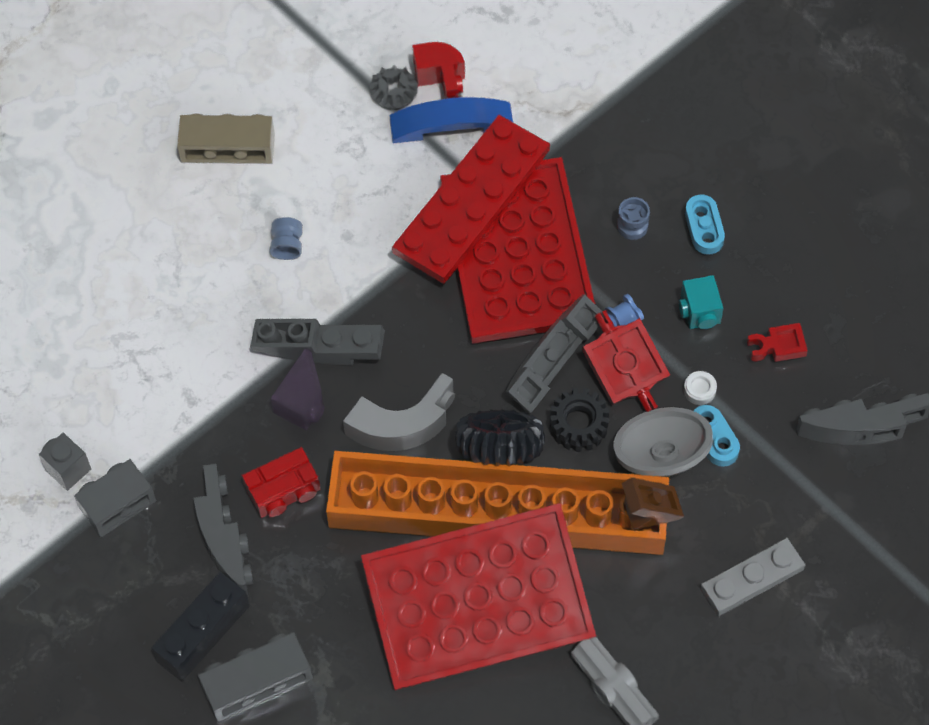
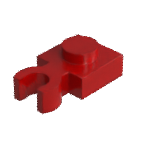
M800 323L768 328V337L762 334H751L747 338V346L758 345L761 347L760 350L751 352L752 361H761L768 354H773L775 362L807 356L808 350Z

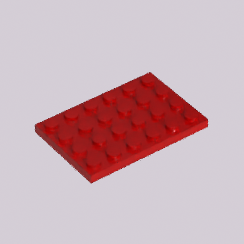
M562 157L545 159L540 162L457 267L472 344L547 332L555 321L583 294L595 304ZM450 174L440 175L441 185L445 182V180L449 177Z
M561 503L361 555L395 690L596 638Z

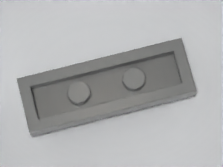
M786 538L702 583L700 589L719 617L805 569L806 565L791 542Z

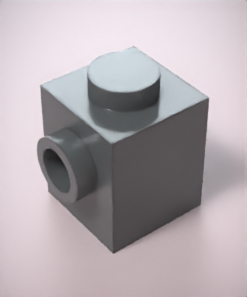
M64 432L57 438L49 440L39 453L45 471L67 491L92 470L86 453Z

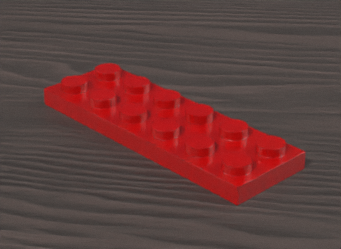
M498 115L394 243L392 253L445 284L550 151V143L505 117Z

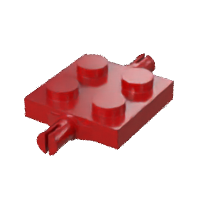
M607 310L598 313L594 317L600 325L603 334L597 340L583 346L582 351L610 404L613 406L627 398L638 396L646 412L658 408L649 390L655 384L668 378L670 373L641 319L639 318L627 325L615 327Z

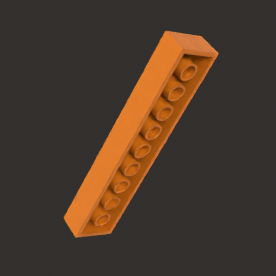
M334 451L326 514L329 528L437 536L561 503L572 548L663 555L667 523L642 529H633L624 503L626 496L622 483L633 477L669 485V477L522 465L508 466L504 464L497 466L496 464L485 465L482 462L475 463L472 461Z

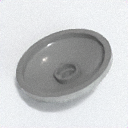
M676 407L654 409L633 417L619 429L614 439V452L618 462L633 473L658 477L673 476L693 468L706 457L713 445V432L708 420L695 411Z

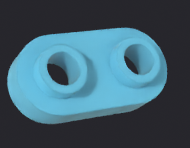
M707 195L691 197L686 204L685 217L693 246L703 254L717 253L722 248L725 238L717 204ZM702 212L705 216L701 217L696 215V213ZM704 239H711L713 242L707 243V242H704L703 240H704Z
M702 405L694 410L703 417L712 419L710 425L713 432V445L706 455L707 458L717 466L724 467L733 464L738 458L740 443L721 412L713 406ZM725 443L729 448L721 449L718 444Z

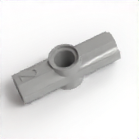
M597 637L583 640L571 652L574 661L577 662L581 670L592 681L593 690L606 707H612L626 725H653L658 720L659 714L638 690V684L632 673L623 663H617Z

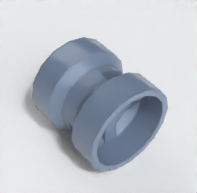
M630 197L620 204L617 229L620 235L629 240H637L647 233L650 207L643 199Z
M282 217L272 222L271 235L274 239L270 243V253L273 257L281 260H292L300 257L302 244L299 238L302 236L303 226L299 220Z

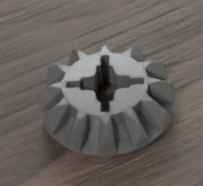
M395 65L389 69L382 67L378 74H373L371 84H369L373 100L380 106L390 109L402 108L410 104L418 92L415 74L409 73L406 67L399 69ZM399 80V88L394 87L389 91L388 83L394 84L395 81Z

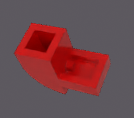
M427 42L412 45L413 65L418 87L442 83L445 99L459 98L458 94L463 93L462 80L465 79V61L462 54L455 47L443 42Z

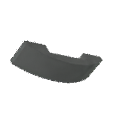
M585 294L581 295L542 336L523 361L506 390V393L528 413L533 412L550 390L548 385L581 342L589 340L600 326L594 316L602 313V310Z

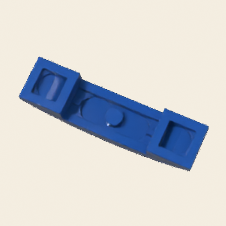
M460 97L434 100L404 108L390 114L393 144L422 141L423 134L482 127L483 132H485L498 115L513 122L511 104L508 101L493 98Z

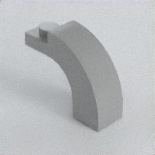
M442 373L418 404L400 411L381 408L366 398L361 397L343 420L345 435L363 446L381 451L407 450L426 443L446 426V410L455 398L453 379Z

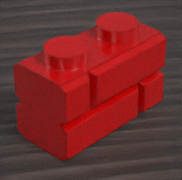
M302 447L241 475L245 490L260 518L267 515L269 517L278 516L287 509L288 505L296 501L300 503L307 502L316 496L317 491L321 490L318 475Z

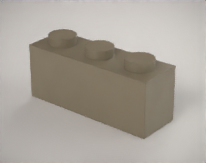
M199 113L180 115L177 147L181 163L273 164L275 138L272 116L254 114L252 116H234L232 114L203 115Z

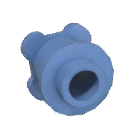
M629 294L623 296V303L613 308H605L615 327L627 325L639 318L641 321L644 319L642 311L636 306Z

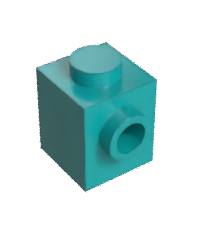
M714 275L683 281L681 299L678 301L680 315L682 318H687L689 328L709 329L716 324H720L724 308Z

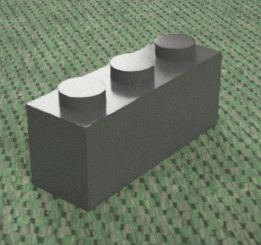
M294 632L288 635H276L266 645L257 649H245L239 652L235 659L224 664L222 662L211 664L205 668L203 673L198 675L218 722L313 679L311 667Z

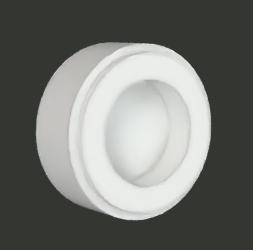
M696 371L686 378L684 395L688 401L696 405H705L714 399L717 383L711 374L704 371Z

